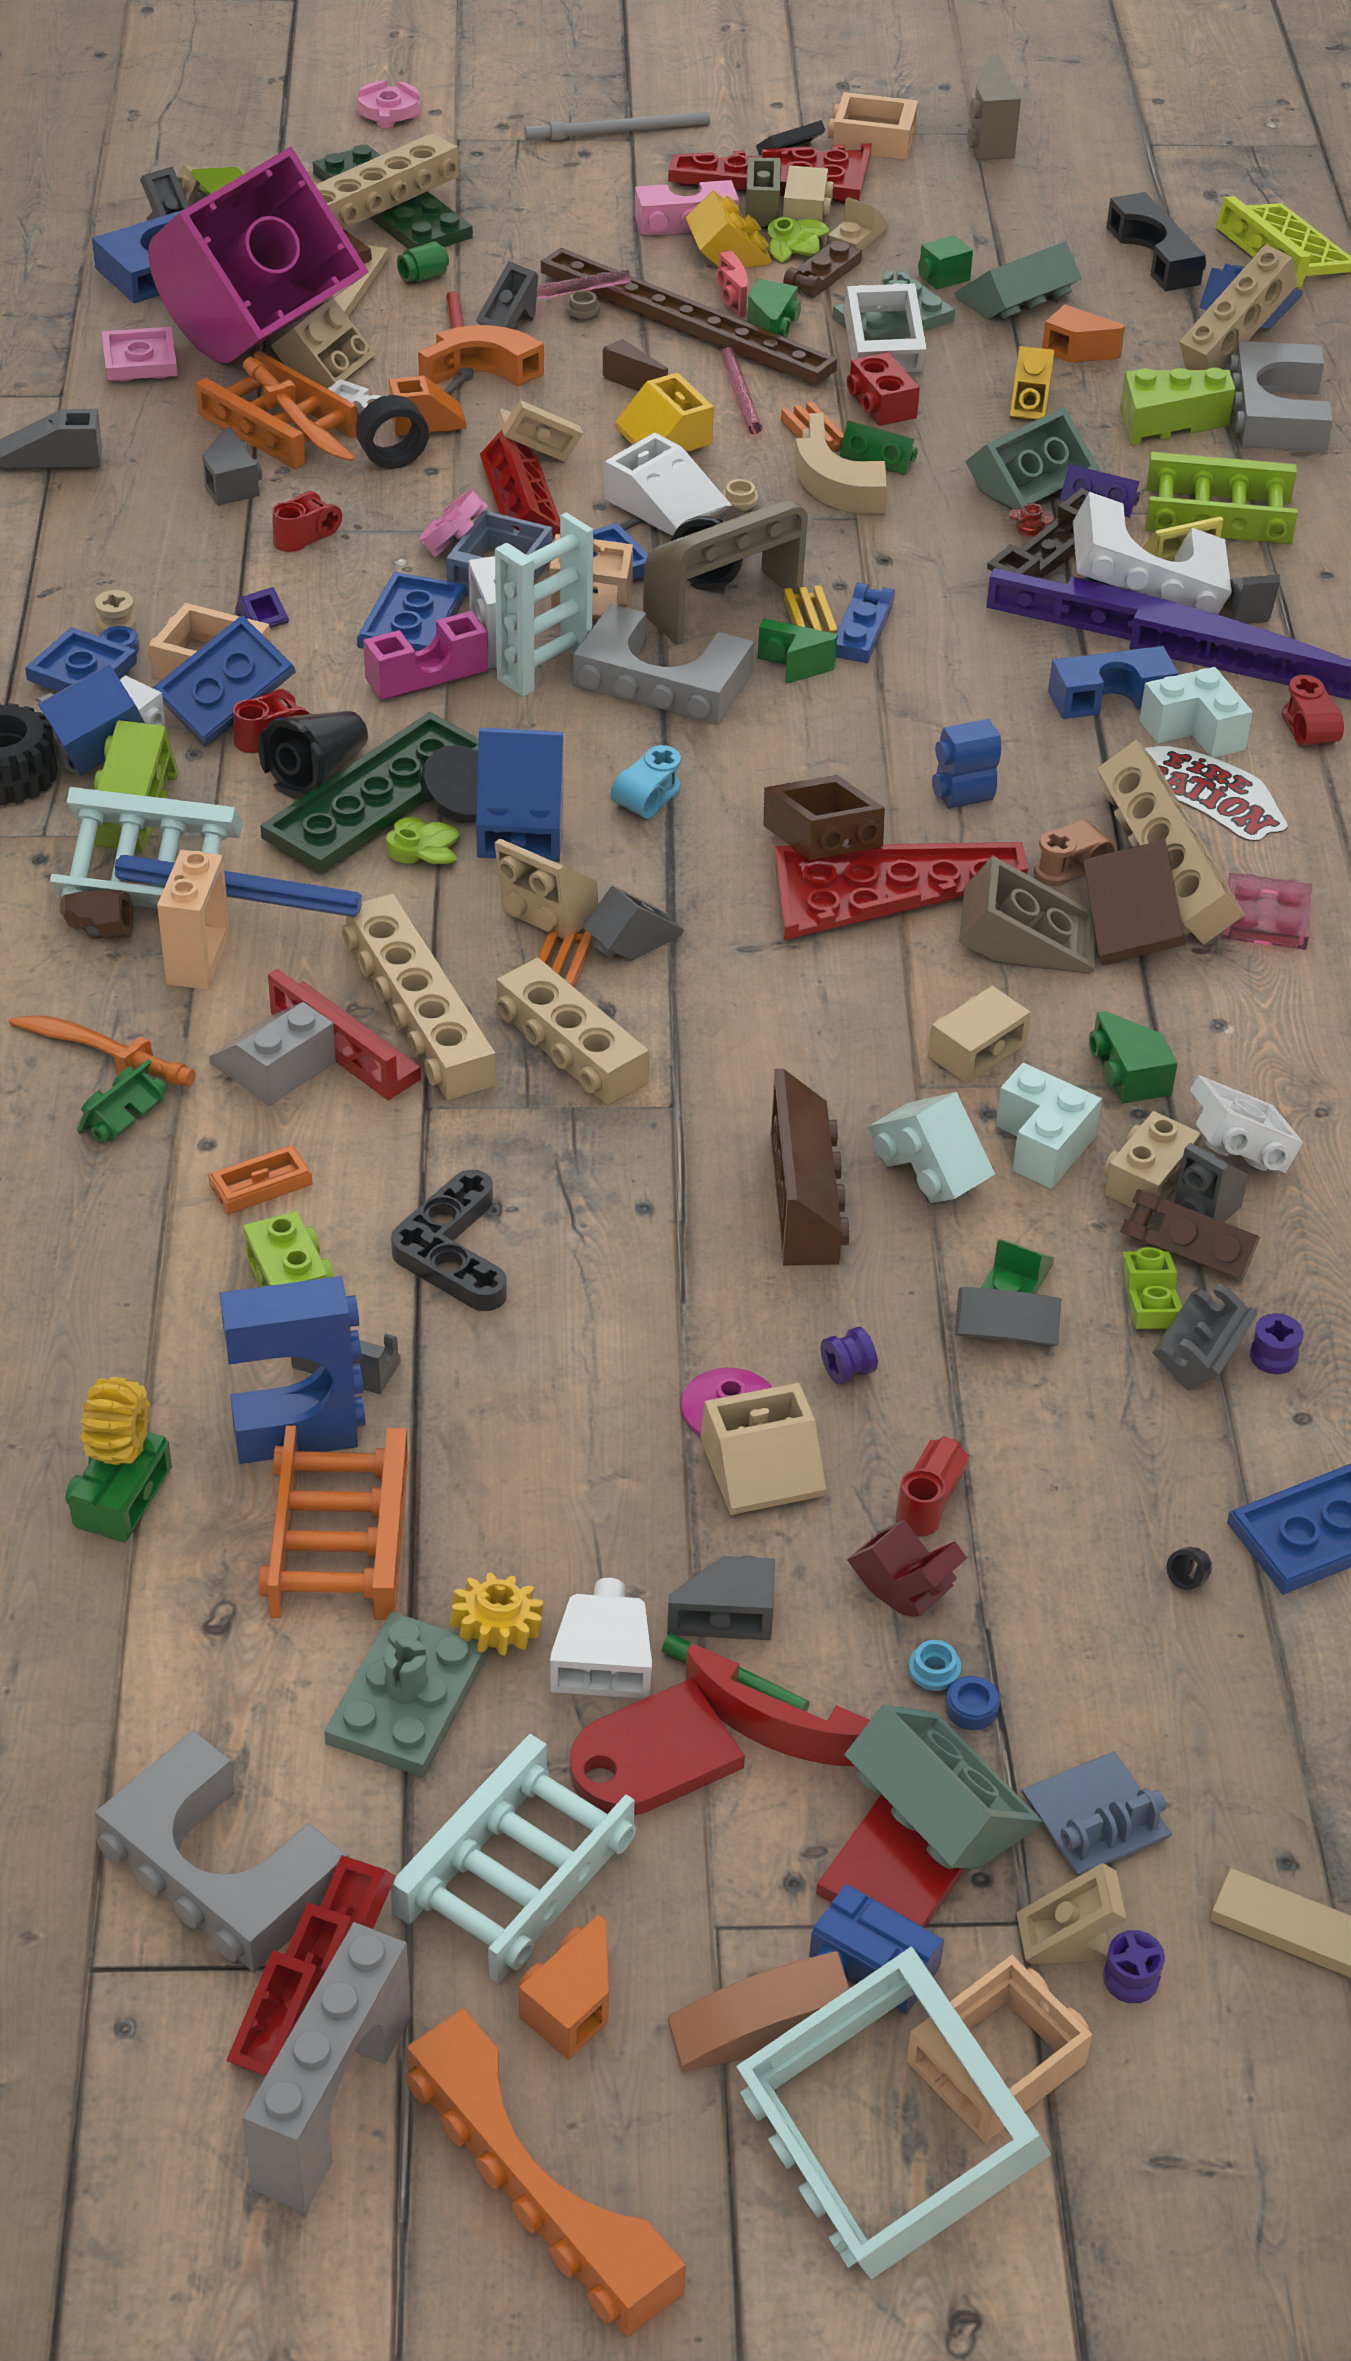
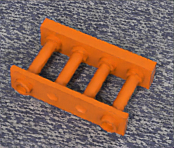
M257 351L254 353V359L261 361L279 383L291 380L296 386L295 404L305 416L310 414L318 419L313 423L326 431L335 428L352 439L356 437V404L263 352ZM249 376L227 388L208 378L195 383L199 415L223 429L231 427L237 437L294 470L305 465L304 446L310 440L300 429L297 430L289 425L293 421L287 413L282 411L273 416L265 410L269 408L264 403V395L251 402L241 398L259 387L264 388L259 381Z
M286 1426L284 1446H275L274 1476H280L270 1565H261L259 1574V1594L269 1599L270 1618H281L284 1592L364 1593V1599H373L374 1620H387L391 1611L396 1613L408 1470L407 1428H387L385 1448H376L375 1453L298 1451L296 1426ZM297 1471L375 1473V1478H382L381 1487H372V1492L295 1490ZM293 1511L371 1512V1517L379 1518L378 1527H369L368 1532L291 1530ZM288 1551L367 1552L368 1558H375L374 1567H365L364 1572L286 1571Z

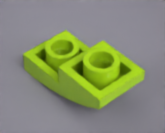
M1144 1247L1137 1251H1123L1122 1265L1125 1287L1135 1328L1168 1329L1182 1308L1176 1291L1177 1270L1170 1252L1153 1247Z

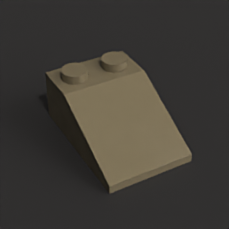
M998 54L991 55L976 85L975 99H971L970 114L973 124L972 128L968 129L967 142L968 147L973 149L978 160L1015 158L1021 98Z
M992 856L964 887L959 942L967 946L971 951L980 953L996 962L1088 974L1094 969L1096 935L1091 909L995 856Z

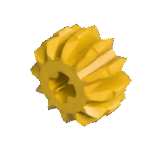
M110 1377V1379L99 1378L90 1387L87 1393V1402L83 1404V1418L80 1421L82 1423L80 1439L84 1443L83 1449L86 1456L92 1457L94 1460L104 1461L106 1464L120 1465L121 1463H133L137 1456L141 1454L144 1439L148 1437L147 1426L150 1421L148 1418L150 1402L147 1399L145 1386L139 1385L138 1382L127 1381V1378Z

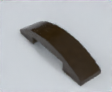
M1080 488L1058 506V518L1021 548L1010 544L987 563V569L993 571L996 568L1041 578L1063 564L1075 553L1073 520L1089 491Z

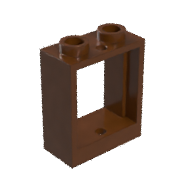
M838 775L764 787L763 826L809 860L883 847L885 807ZM849 839L848 844L843 846L844 840Z

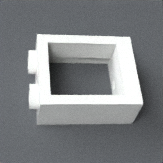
M915 283L847 286L843 311L851 360L889 352L906 372H922L927 348ZM906 311L911 339L865 341L860 313Z

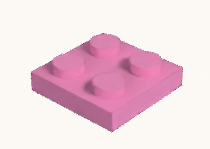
M172 327L102 331L107 381L128 382L139 378L165 379L168 376H178Z

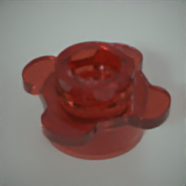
M1036 503L1024 504L1021 509H1012L1009 514L1010 519L1016 520V530L1026 536H1036L1045 528V525L1053 522V516L1046 514L1042 506Z

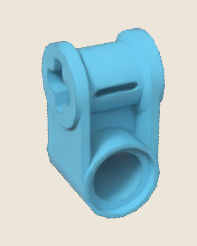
M664 745L649 749L632 766L617 776L611 788V800L644 819L652 818L663 805L680 792V781L676 776L677 769L681 765L679 751Z

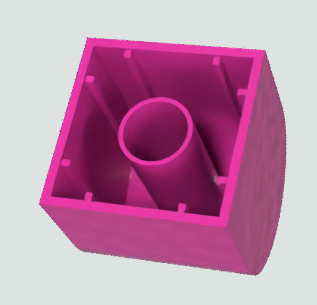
M292 147L287 148L179 212L151 239L148 249L153 280L171 317L183 334L199 351L220 363H229L319 308L329 299L340 295L369 273Z

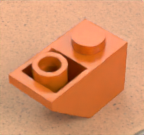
M1065 304L1045 321L1042 349L1054 350V357L1071 363L1118 359L1122 353L1125 325Z
M424 375L389 379V395L404 396L412 401L423 415L429 427V432L440 431L448 433L456 429H466V420L460 403ZM407 417L391 418L395 435H407L411 427L410 419Z
M599 1914L585 1927L578 1926L572 1929L561 1942L559 1950L544 1964L540 1962L534 1964L524 1974L518 1987L519 2018L568 2060L608 2023L607 1921Z

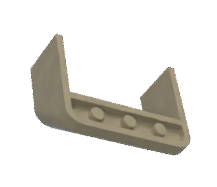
M785 500L654 548L646 559L644 569L643 612L646 613V617L676 645L682 644L684 639L686 580L762 552L761 570L782 589L792 588L794 594H799V587H803L808 522L806 510L793 500Z

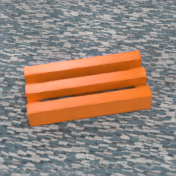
M811 401L806 403V409L801 405L794 406L793 413L788 408L781 409V421L798 438H802V428H809V413L823 412ZM824 414L826 444L831 451L839 450L842 447L844 433Z
M552 929L548 933L538 958L549 966L558 942L563 941L551 968L561 975L573 944H579L565 978L575 988L592 948L594 936L587 930H585L584 934H581L576 929L562 939L558 937V932Z
M293 1144L208 1174L209 1186L213 1191L216 1190L217 1198L220 1203H224V1209L227 1214L313 1184L312 1172Z

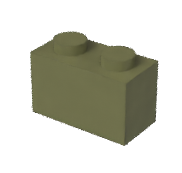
M748 157L746 216L749 214L757 221L761 229H766L779 215L780 158Z

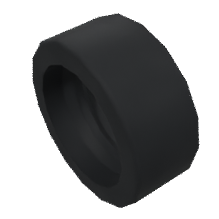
M393 394L382 396L372 401L360 413L356 424V438L370 461L382 468L395 469L405 467L421 455L429 439V427L423 415L412 401L404 396ZM395 417H407L410 419V430L402 441L388 447H379L374 444L373 438L375 433L384 422Z

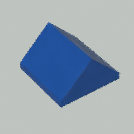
M110 664L103 666L38 703L80 776L105 762V742L109 735L113 736L117 720L145 724L137 706Z

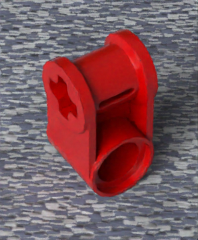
M306 491L291 500L278 503L272 509L273 545L281 551L294 552L319 539L331 536L337 531L342 522V510L334 504L324 503L321 501V497L313 491Z
M1298 675L1292 678L1288 688L1291 695L1289 702L1283 707L1282 718L1292 731L1296 743L1299 746L1339 742L1344 733L1343 716L1325 690L1324 684L1319 679L1309 675Z
M285 689L275 690L253 699L242 700L233 707L234 745L240 751L257 753L259 735L262 730L268 727L271 721L280 717L308 715L310 713L305 708L298 707L295 697Z

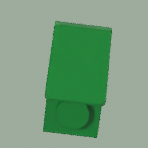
M763 618L759 626L757 658L785 664L786 683L833 671L836 666L838 634Z
M999 1239L994 1266L981 1288L1036 1294L1053 1265L1054 1257L1010 1241Z

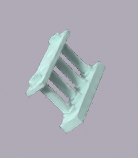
M567 512L560 515V539L537 551L526 555L509 543L495 548L497 680L522 697L535 691V667L567 650L574 654L592 629L593 529ZM560 557V572L534 585V570ZM560 590V605L534 618L535 603ZM560 623V637L534 650L535 635Z
M70 787L66 803L74 816L81 822L70 876L51 874L50 883L61 898L66 894L75 892L122 890L129 894L133 906L158 909L157 905L165 887L131 884L128 881L119 880L115 877V864L111 881L87 878L97 827L102 825L103 822L119 823L122 827L116 859L120 855L134 856L138 832L143 830L144 827L159 828L163 832L158 860L175 863L179 838L185 832L199 833L204 837L202 852L219 854L221 841L225 840L226 837L240 838L242 821L236 808L230 806Z
M530 1733L402 1869L391 1887L392 1914L410 1925L423 1910L430 1911L434 1909L489 1946V1979L497 1985L511 1969L517 1971L525 1965L533 1952L535 1942L608 1859L614 1853L621 1854L628 1848L636 1833V1826L634 1825L635 1800L625 1794L616 1806L606 1814L548 1777L547 1744ZM537 1795L592 1832L575 1851H572L515 1814V1810L527 1797L533 1798ZM505 1833L557 1867V1872L539 1890L480 1851L481 1847L493 1834ZM469 1870L524 1907L523 1910L504 1929L446 1890V1885L459 1871L464 1873Z

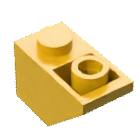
M1019 346L1010 418L1037 420L1046 416L1054 363V350Z

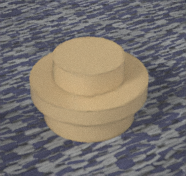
M735 479L728 482L726 489L722 492L731 505L742 512L753 508L758 503L759 495L755 490V485L745 479Z

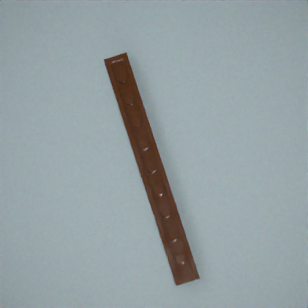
M559 248L541 260V273L554 278L558 282L567 283L581 290L591 291L596 296L604 298L612 304L621 305L635 311L639 315L658 320L666 326L675 327L690 333L693 337L702 338L717 344L722 349H729L744 355L749 360L771 366L779 372H785L798 377L806 383L818 385L837 371V358L564 248Z

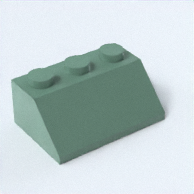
M1065 241L991 269L956 291L955 295L959 301L986 319L1001 315L1004 320L1020 313L1021 306L1027 305L1028 310L1047 302L1046 297L1052 295L1053 300H1056L1071 293L1072 289L1070 286L1082 278L1069 246Z
M1065 407L986 444L965 461L983 494L1018 511L1063 489L1069 464L1096 471L1100 470Z
M883 1704L844 1754L858 1769L856 1776L859 1781L871 1791L882 1794L893 1805L891 1813L895 1819L906 1828L917 1831L929 1843L927 1851L932 1858L948 1869H979L1035 1831L1043 1822L936 1712Z

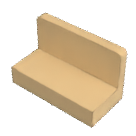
M519 400L512 413L500 408L496 414L504 437L563 462L567 460L583 435L581 426L522 400Z

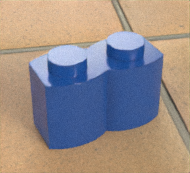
M988 718L944 727L941 732L940 741L935 746L936 757L939 763L937 772L932 777V786L936 797L941 798L948 809L993 800L997 790V766L1001 757V736Z

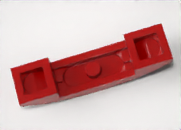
M693 1643L687 1650L686 1680L690 1678L694 1680L721 1721L747 1738L783 1754L822 1764L855 1766L844 1754L870 1722V1719L836 1705L826 1721L739 1683L740 1663Z

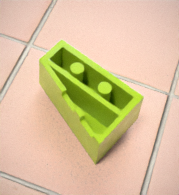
M1141 368L1137 371H1125L1120 410L1130 446L1141 444V438L1158 435L1160 440L1170 438L1172 431L1188 428V432L1191 434L1229 426L1235 395V386L1230 370L1209 368L1207 370H1187L1185 368L1152 370Z
M117 720L113 736L109 735L105 742L104 754L106 760L103 770L99 769L96 773L94 790L167 799L168 791L163 790L167 779L176 780L179 771L166 726ZM103 822L102 825H99L94 846L118 849L122 830L119 823ZM144 827L143 830L138 832L136 852L144 851L154 828Z

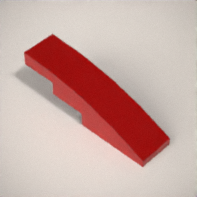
M341 1855L321 1905L318 1906L307 1902L286 1954L272 1950L226 2061L263 2076L268 2074L353 1922L373 1929L396 1875L385 1869Z

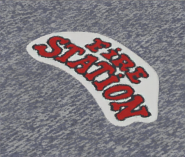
M1171 746L1145 748L1157 762L1179 801L1208 814L1237 835L1249 840H1260L1269 832H1279L1287 828V822L1279 811L1264 783L1254 775L1218 759L1187 749Z

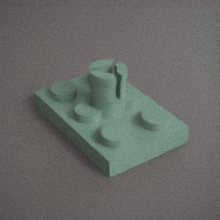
M893 270L884 273L883 285L915 283L923 331L954 321L955 309L916 279L910 280L908 273L897 270V280H893ZM844 303L833 306L832 318L846 328L843 311ZM906 311L860 313L865 341L903 339L910 336Z
M391 1611L324 1731L325 1744L424 1778L488 1656V1650L480 1653L477 1651L478 1640L476 1639L466 1642L463 1638L459 1637L458 1633Z

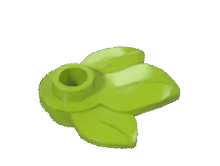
M789 217L777 218L768 226V237L771 240L769 253L781 264L785 263L793 253L814 256L820 250L818 238L828 235L830 230L827 225L816 219L796 221Z
M405 817L395 822L393 831L386 835L385 845L388 848L387 854L393 860L407 864L416 863L420 858L434 864L457 862V857L448 847L459 840L460 833L456 828L446 823L431 822L426 824L420 817Z

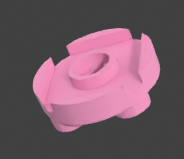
M387 81L367 84L359 90V97L357 99L358 113L368 119L377 121L379 127H393L395 122L419 117V91L408 83L398 81V87H387Z
M473 489L466 491L444 509L445 513L438 520L434 519L420 535L419 540L436 557L450 544L449 538L454 535L459 539L465 535L474 525L471 520L477 518L488 505Z

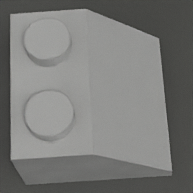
M301 1002L274 1014L210 1055V1063L270 1106L336 1062L334 1024L312 1007Z

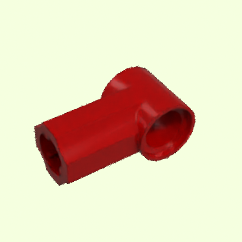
M945 1436L938 1440H930L914 1469L902 1477L895 1517L896 1522L898 1523L905 1519L917 1536L930 1535L939 1528L942 1511L968 1466L969 1454L961 1448L958 1441Z

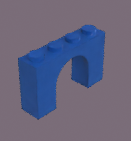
M181 211L92 238L95 269L133 303L160 296L150 269L148 257L149 244L151 239Z
M342 1276L220 1292L222 1324L229 1365L281 1357H300L315 1361L321 1365L306 1379L289 1386L230 1394L239 1464L274 1459L275 1446H284L286 1426H296L298 1451L328 1452L358 1447L357 1427L366 1426L362 1396L355 1397V1394L364 1393L360 1363L353 1364V1361L361 1360L358 1330H350V1327L359 1326V1314L356 1296H346Z

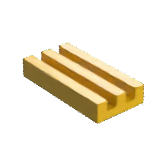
M814 586L812 593H808L807 587H799V594H794L792 588L784 589V602L793 625L805 627L798 604H803L811 629L822 631L813 603H815L825 632L837 633L838 629L822 586Z

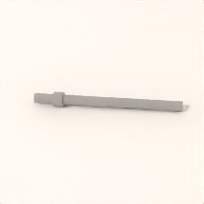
M709 112L564 124L562 120L549 121L548 125L524 127L525 140L549 138L550 141L564 140V137L709 125L710 114Z

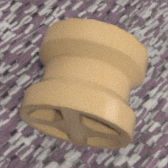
M108 590L96 597L94 602L96 612L99 614L97 627L100 633L113 626H126L135 630V616L131 613L134 608L133 597L128 592Z

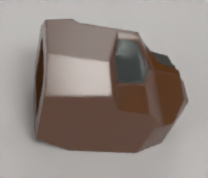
M95 890L75 892L62 896L60 914L63 915L69 927L84 930L92 939L131 936L133 930V904L128 893L122 890Z

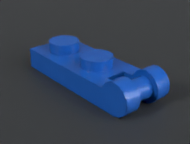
M856 583L853 597L836 633L838 634L836 657L863 663L869 662L891 612L895 589L883 587L882 590L870 589L869 584Z

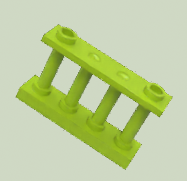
M1151 452L1146 491H1158L1159 497H1149L1145 531L1154 532L1221 516L1223 518L1220 538L1292 544L1298 509L1283 508V503H1291L1297 473L1296 464ZM1173 493L1195 495V500L1173 498ZM1210 496L1232 498V503L1210 501ZM1247 499L1268 501V506L1248 505Z

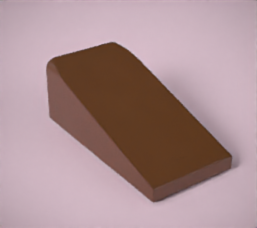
M620 339L603 348V376L612 382L639 391L647 381L668 375V368L624 339Z

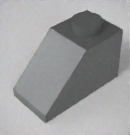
M613 885L583 926L584 929L596 938L592 944L603 954L614 958L617 953L632 961L679 938L684 932L682 927L658 907Z
M722 1556L669 1594L667 1635L672 1633L678 1636L771 1640L775 1559L757 1558L754 1556Z

